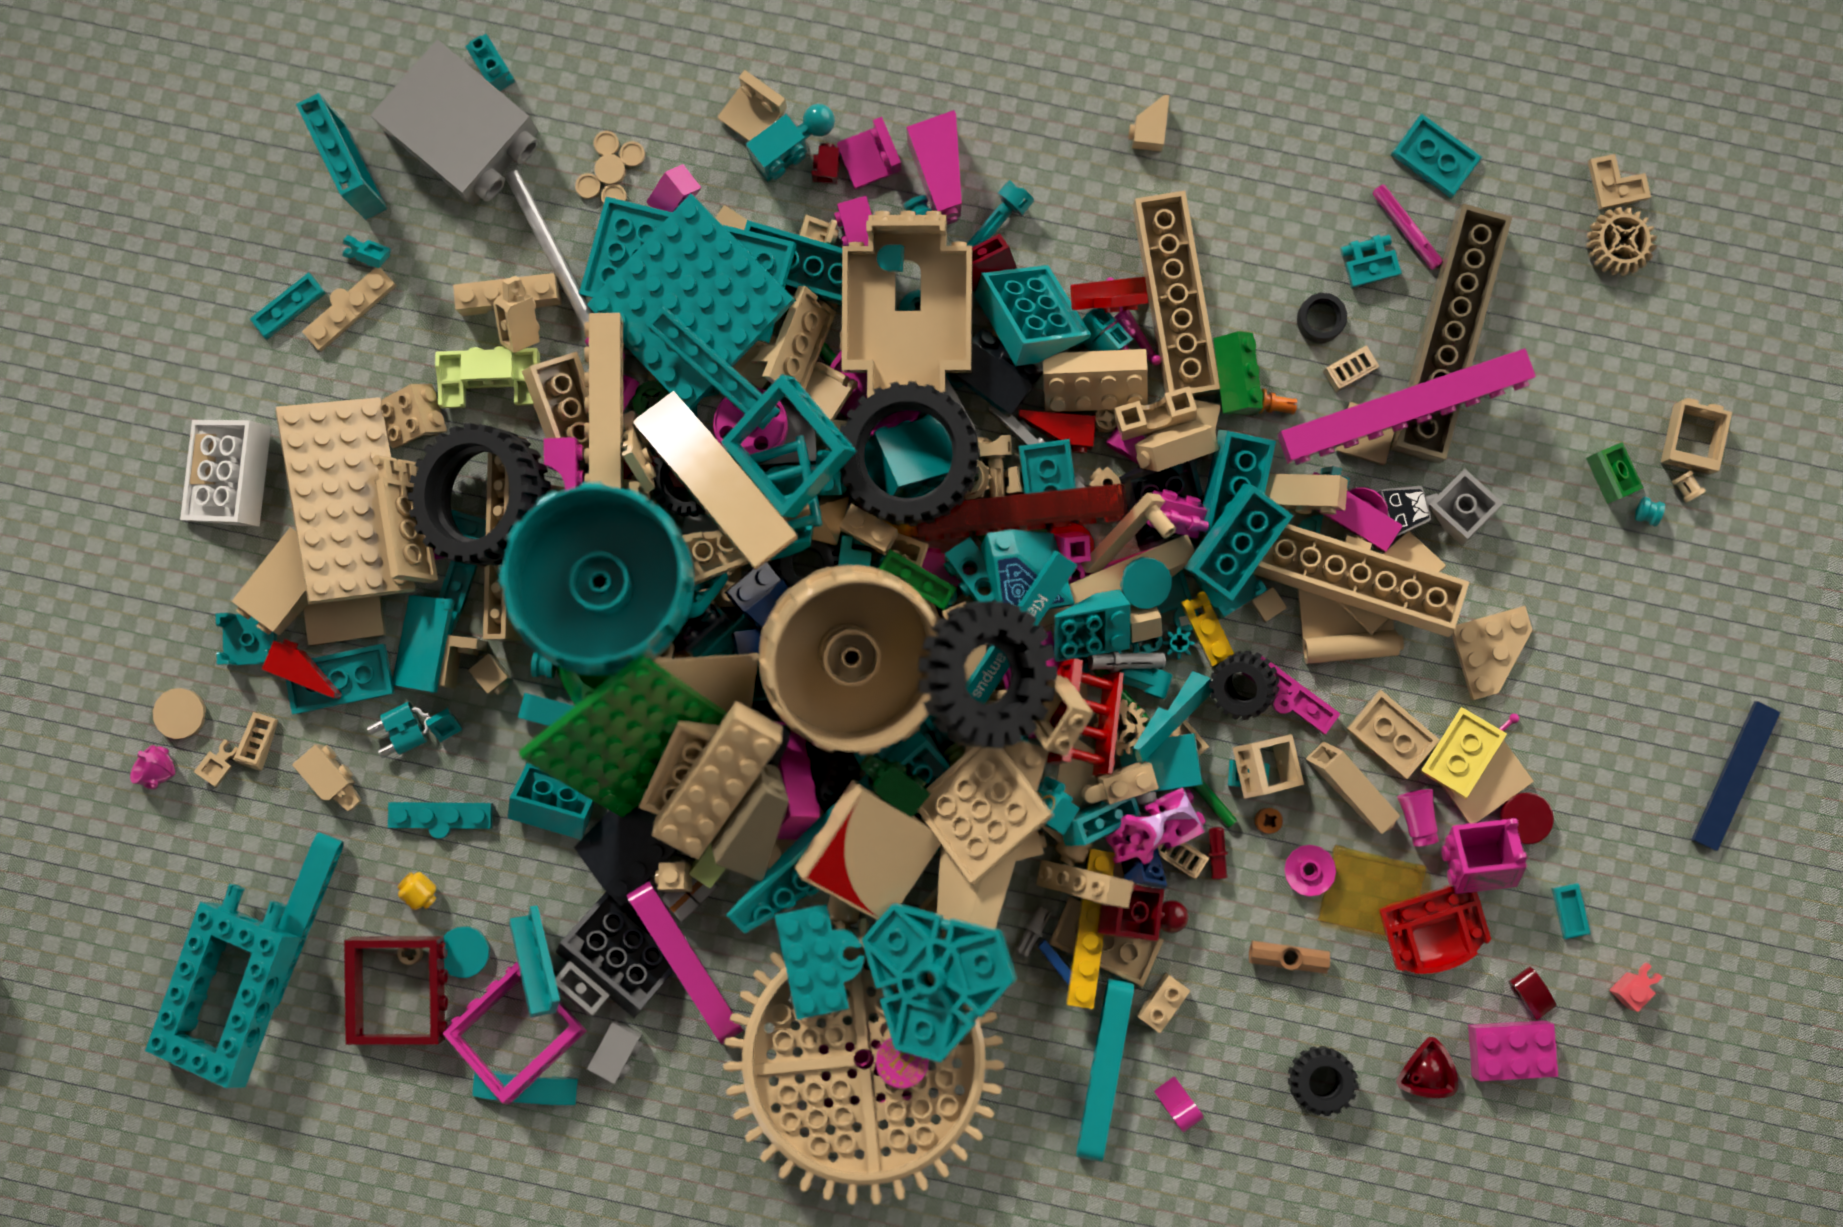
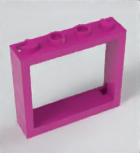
M518 962L512 967L509 966L505 971L506 975L500 980L493 981L486 988L487 992L480 999L476 998L471 1001L466 1007L467 1011L461 1017L457 1016L452 1019V1023L443 1033L503 1104H511L587 1032L560 1000L557 1012L570 1026L508 1085L504 1086L461 1035L521 980Z

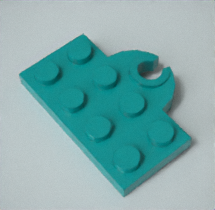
M827 904L776 914L775 920L797 1020L849 1009L844 982L853 979L860 972L864 963V955H859L854 960H847L843 955V951L849 946L855 948L862 947L861 941L851 931L832 929Z

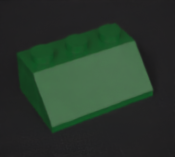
M1237 331L1213 338L1223 414L1257 415L1263 409V393L1260 388V369L1257 364L1256 341L1253 333Z

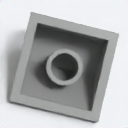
M1464 469L1429 504V507L1443 529L1463 546L1499 510L1503 503Z

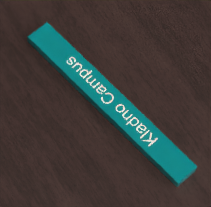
M1056 550L1018 604L1021 607L1020 611H1028L1036 618L1033 626H1038L1078 566ZM990 646L966 682L965 686L968 693L980 703L985 704L1010 667L1006 656L1001 650Z

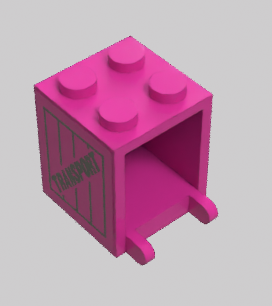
M1517 819L1453 825L1441 852L1443 860L1448 862L1447 878L1449 885H1453L1455 894L1518 886L1527 868L1526 861L1528 858L1522 849L1517 830L1519 825Z

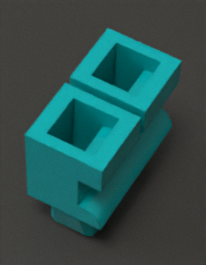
M487 33L476 37L465 46L484 78L496 89L501 91L516 82Z
M1094 308L1082 319L1091 336L1075 346L1080 349L1087 347L1089 351L1122 350L1133 338L1119 323L1113 325L1116 321L1110 313H1105L1104 308Z

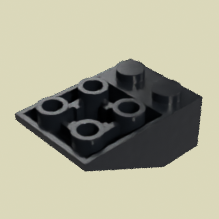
M712 600L700 616L687 619L676 635V638L688 654L693 657H699L734 623Z

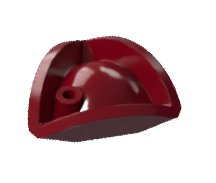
M1428 1037L1406 1063L1397 1077L1396 1083L1400 1089L1417 1096L1437 1099L1447 1098L1455 1095L1458 1090V1075L1454 1062L1443 1044L1435 1037Z

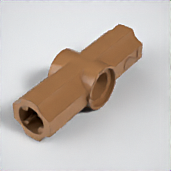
M1251 940L1249 963L1327 974L1330 967V951ZM1289 950L1294 951V961L1286 964L1283 960L1284 954Z

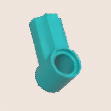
M1155 668L1122 669L1121 672L1124 673L1123 684L1144 690V693L1166 699L1173 678L1172 674Z

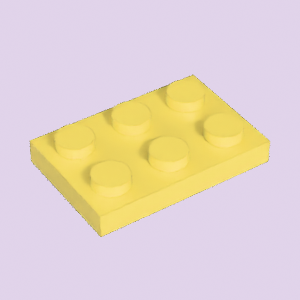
M1461 707L1420 773L1460 797L1467 799L1507 733Z

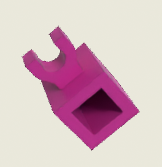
M1078 531L1054 534L1060 554L1078 565L1076 567L1077 577L1085 578V571L1081 562L1091 561L1089 535Z

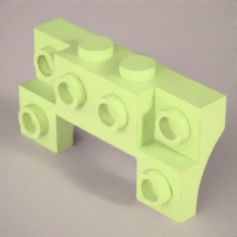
M503 346L495 347L492 350L474 347L466 351L436 352L435 368L438 384V406L440 409L466 408V389L514 387V403L516 406L534 405L522 371L529 366L540 363L538 348H524L515 353Z

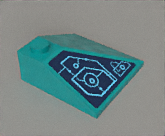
M1022 530L987 533L980 548L995 601H1003V603H1012L1018 606L1055 550L1059 552L1054 533ZM1068 581L1049 609L1073 606L1075 604Z

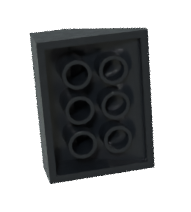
M639 805L624 817H620L609 810L574 847L603 889L620 906L629 901L627 897L629 893L647 883L655 875L656 870H659V863H667L679 850L652 836L657 814L641 809Z
M607 892L602 895L566 935L555 951L567 963L571 961L607 992L610 999L633 1018L640 1013L674 972L634 907L628 902L620 906Z

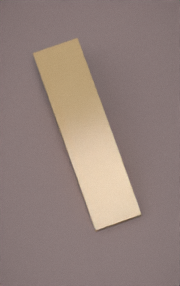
M674 391L632 421L723 535L731 541L740 554H743L755 570L797 539L796 533Z

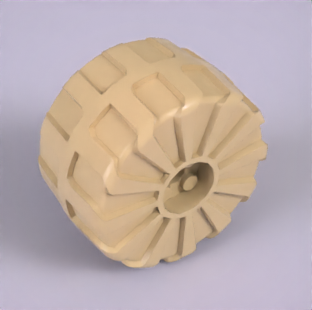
M862 565L825 567L811 572L810 576L804 578L793 587L787 588L775 602L776 605L762 628L759 643V669L762 684L772 707L785 724L819 748L830 752L834 750L856 751L860 755L877 753L882 747L893 744L900 739L907 740L919 730V725L928 715L923 702L930 699V694H920L918 681L928 679V673L918 671L919 659L929 658L930 656L929 652L922 649L927 636H937L932 629L937 623V619L923 597L895 575ZM849 650H854L857 652L856 660L851 663L845 662V653Z

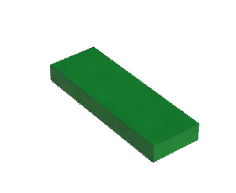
M889 549L878 568L900 578L915 589L923 599L942 610H945L957 589Z

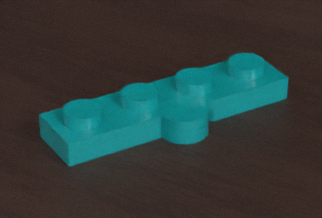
M388 802V828H429L431 836L438 839L447 837L451 832V828L492 829L493 803Z

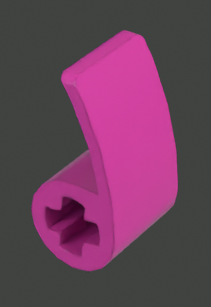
M1175 1076L1154 1090L1183 1133L1204 1118Z

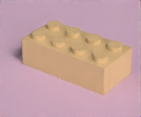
M1146 349L1066 352L1055 354L1043 360L1045 412L1113 410L1116 407L1140 401L1141 405H1148Z
M570 353L524 369L522 374L545 437H575L580 442V445L584 447L585 459V448H589V438H585L584 428L585 423H589V413H585L584 401L585 397H589V388L585 387V372L578 353Z

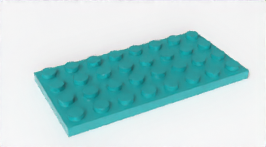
M606 196L579 294L593 298L673 212ZM723 225L785 289L797 244L792 241ZM775 323L758 341L770 342Z

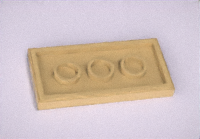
M1410 531L1405 533L1384 553V555L1437 572H1441L1446 567ZM1338 602L1371 635L1390 619Z
M1069 896L1049 940V944L1073 955L1081 901ZM1104 934L1100 968L1143 987L1164 939L1159 937L1158 941Z

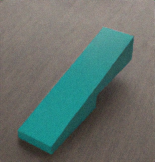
M1192 671L1168 711L1158 707L1133 747L1137 761L1143 763L1210 696V693L1213 692V689L1209 688L1211 678Z

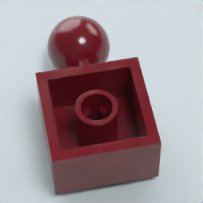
M1133 884L1128 908L1101 903L1097 933L1158 941L1160 929L1167 933H1178L1186 927L1189 915L1186 907L1179 901L1168 900L1163 902L1165 889Z

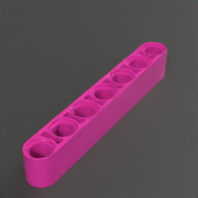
M648 881L629 893L627 897L720 1044H724L726 1038L735 1037L744 1031L740 1024H735L730 1020L733 1012L652 884Z

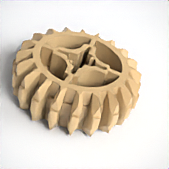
M1617 207L1614 212L1609 209L1604 215H1599L1596 218V222L1590 225L1592 231L1586 237L1592 241L1588 242L1586 247L1593 249V251L1589 253L1588 257L1596 256L1597 260L1594 262V265L1597 266L1602 263V272H1606L1611 268V275H1616L1619 271L1621 276H1626L1629 271L1634 274L1638 271V268L1642 269L1647 265L1646 261L1653 258L1651 252L1656 250L1657 246L1651 242L1655 241L1657 236L1650 235V232L1654 230V226L1647 227L1646 223L1649 218H1644L1643 220L1639 218L1641 211H1637L1632 215L1631 208H1627L1624 212L1621 207ZM1614 224H1622L1629 227L1630 229L1625 230L1622 229L1619 225L1615 226ZM1604 233L1608 240V248H1606L1604 243ZM1627 235L1628 237L1624 240V243L1615 248L1619 240ZM1635 235L1637 236L1639 246L1634 241ZM1612 254H1620L1624 258L1627 257L1628 260L1619 259Z

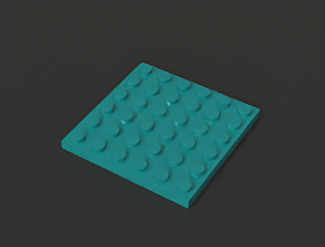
M690 194L586 305L594 313H620L623 319V344L670 393L674 391L686 406L692 410L714 386L646 326L647 322L661 306L664 305L733 367L796 300L693 194Z

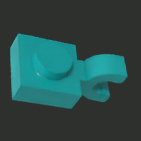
M350 235L343 239V244L350 246V248L347 247L342 252L343 257L351 259L356 256L355 260L376 268H380L390 257L391 248L368 239L363 243Z

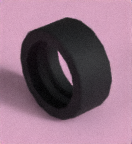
M1330 293L1311 295L1304 301L1297 313V325L1300 333L1314 343L1332 341L1343 331L1347 323V310L1344 303L1337 296ZM1319 303L1331 306L1337 316L1335 326L1327 332L1313 330L1307 321V314L1311 307Z

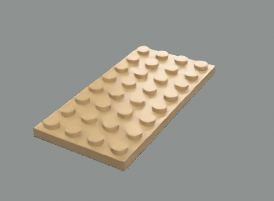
M380 397L276 407L275 412L308 604L415 591L414 581L393 579L390 573L376 481L379 480L378 466L373 464V457L375 455L391 457L385 421L382 415L383 410L382 412L380 410Z

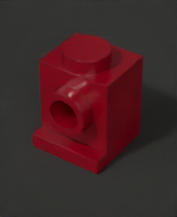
M830 143L820 144L818 154L813 156V169H817V171L812 170L813 182L838 184L839 147H835V145Z

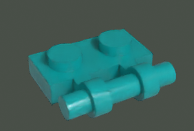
M1376 235L1372 236L1370 240L1362 242L1356 240L1349 242L1347 246L1340 247L1342 257L1348 255L1353 257V261L1345 263L1351 288L1398 277L1402 274L1396 251L1385 252L1384 246L1392 244L1390 235L1382 237ZM1371 249L1375 251V255L1363 258V251Z

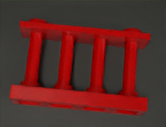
M1073 658L1060 661L1057 675L1069 679L1078 693L1080 683L1102 689L1101 704L1083 699L1092 712L1099 714L1098 729L1085 726L1080 735L1096 739L1095 754L1075 749L1073 746L1066 756L1049 751L1047 763L1059 765L1071 763V759L1093 764V776L1112 774L1115 764L1114 755L1124 673L1107 674L1100 678L1083 673L1082 660ZM1062 700L1052 716L1051 725L1054 729L1057 728L1069 709L1064 700Z

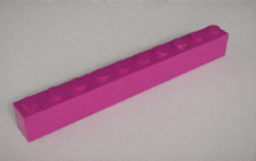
M1526 348L1285 429L1277 436L1287 464L1295 462L1296 465H1300L1310 461V456L1319 453L1320 457H1324L1334 453V448L1343 445L1347 449L1360 444L1359 439L1368 437L1370 441L1384 436L1383 431L1392 429L1393 432L1408 428L1407 423L1416 420L1417 424H1421L1433 419L1431 416L1433 414L1441 412V415L1444 416L1457 411L1456 406L1465 404L1466 408L1481 403L1480 398L1488 395L1490 399L1505 395L1504 390L1513 387L1514 391L1521 390L1530 386L1529 381L1534 379L1536 375Z

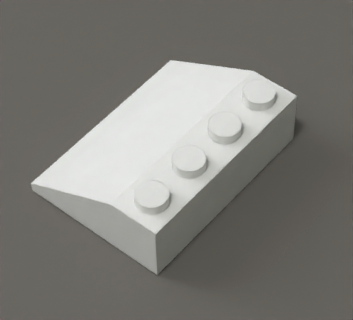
M192 420L180 520L260 527L271 426L250 420ZM195 434H217V437L205 436L200 445L201 452L204 455L216 457V462L204 460L199 464L197 470L198 477L201 480L215 482V484H190ZM211 441H213V449L209 451L208 445ZM208 466H210L211 472L207 477L205 475V470Z

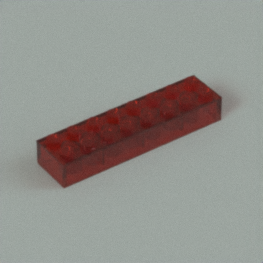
M1125 484L965 500L960 506L956 505L951 509V514L948 516L938 517L935 519V522L930 524L926 522L918 524L917 535L918 537L925 536V541L944 539V534L949 533L951 538L969 537V531H976V536L987 535V533L995 532L994 529L1001 528L1002 531L1020 530V526L1027 525V530L1046 529L1045 523H1053V528L1071 526V521L1079 520V525L1097 523L1096 518L1105 517V522L1121 521L1122 515L1128 514Z

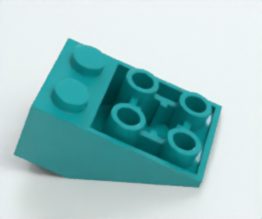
M1120 589L1095 593L1054 615L1056 662L1130 649V603Z

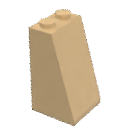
M291 527L232 600L238 606L236 611L248 620L251 616L259 621L256 626L268 635L271 632L280 635L308 605L297 534Z

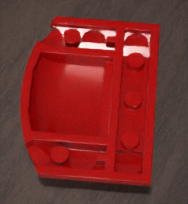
M1446 885L1443 888L1402 901H1396L1378 909L1396 970H1405L1416 974H1431L1450 970L1475 957L1484 942L1488 944L1491 941L1478 892L1455 894L1453 885Z

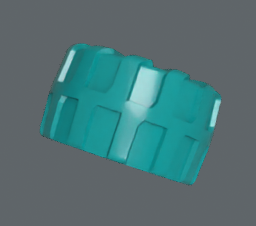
M602 482L582 483L581 487L568 489L560 493L553 491L539 499L538 505L526 515L522 522H516L508 536L510 543L507 548L504 565L500 566L499 582L504 593L508 616L523 640L537 654L560 668L585 675H615L641 655L650 660L658 658L671 646V642L688 619L694 593V569L686 541L676 524L661 508L634 490L605 486ZM598 576L607 577V584L604 588L597 589L594 587V580Z

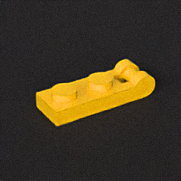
M1202 591L1196 595V598L1181 602V606L1210 666H1214L1225 660L1228 656H1232L1234 652L1216 617L1207 594ZM1202 607L1204 613L1196 616L1194 610Z

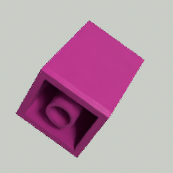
M955 110L906 127L907 144L931 209L933 211H940L941 215H946L947 225L958 221V218L961 217L962 206L957 120Z

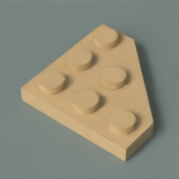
M1526 606L1456 625L1452 637L1471 700L1497 694L1501 690L1533 630Z

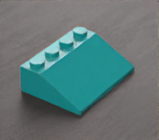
M1049 265L981 273L974 296L1015 366L1039 363L1090 338L1091 333L1078 312L1072 310L1070 299Z

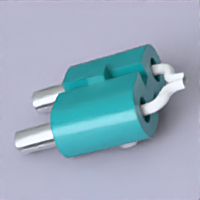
M408 701L381 714V721L367 727L371 735L384 728L390 735L389 739L392 744L379 749V756L383 758L395 751L398 755H401L428 742L426 733L429 728L426 721H424L425 730L423 729V726L418 721L419 718L416 711L422 717H427L425 720L431 718L429 713H423L421 709L414 708Z

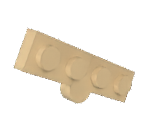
M375 267L348 292L341 288L334 290L330 295L332 306L302 331L303 334L322 352L397 285L381 267Z

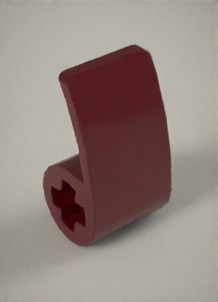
M1528 966L1509 981L1513 991L1526 1002L1536 1020L1556 1007L1557 1004L1549 989L1531 966Z

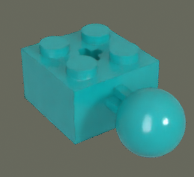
M824 104L811 105L804 112L803 123L798 127L785 114L746 143L750 160L767 182L771 179L777 180L786 172L785 169L791 164L797 165L805 159V154L808 153L805 140L811 135L822 137L832 131L835 124L832 110Z

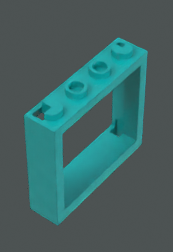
M320 93L297 103L296 106L340 195L365 220L387 210L388 208L345 121ZM347 183L348 188L343 190L341 185Z
M783 374L777 378L721 441L727 448L726 452L741 465L744 473L755 482L757 488L769 499L781 517L793 518L797 517L857 452L794 377ZM784 395L789 398L832 449V452L788 500L741 445Z

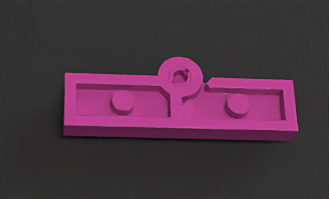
M1270 662L1268 665L1270 668L1275 666L1277 672L1274 675L1279 677L1280 681L1277 684V687H1279L1278 694L1272 703L1273 709L1279 714L1293 711L1325 735L1340 716V713ZM1241 673L1249 680H1251L1253 683H1255L1254 679L1251 676H1249L1246 673Z

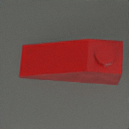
M1019 410V420L1022 419L1030 427L1053 441L1070 439L1073 453L1085 454L1087 450H1092L1096 416Z
M285 638L283 642L273 641L262 670L332 698H341L342 693L308 654L297 649L298 643Z

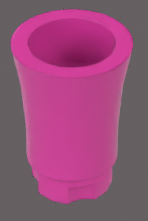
M1433 789L1416 790L1398 795L1397 799L1403 810L1413 846L1421 847L1437 843L1439 839L1433 805Z

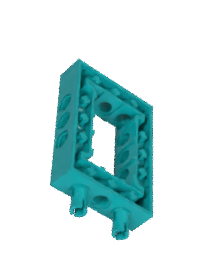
M232 883L228 885L222 904L199 902L145 1051L224 1088H246L300 937L278 928L286 908L285 904L270 900L263 922L239 912L237 909L245 888ZM228 942L252 952L220 1042L218 1047L215 1048L205 1043L206 1040L202 1038L195 1039L185 1034V1032L193 1031L199 1022L197 1019L204 1000H207L208 995L206 994L213 975L216 976V966Z

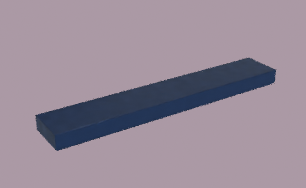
M1754 701L1691 840L1713 851H1718L1781 712L1759 701Z

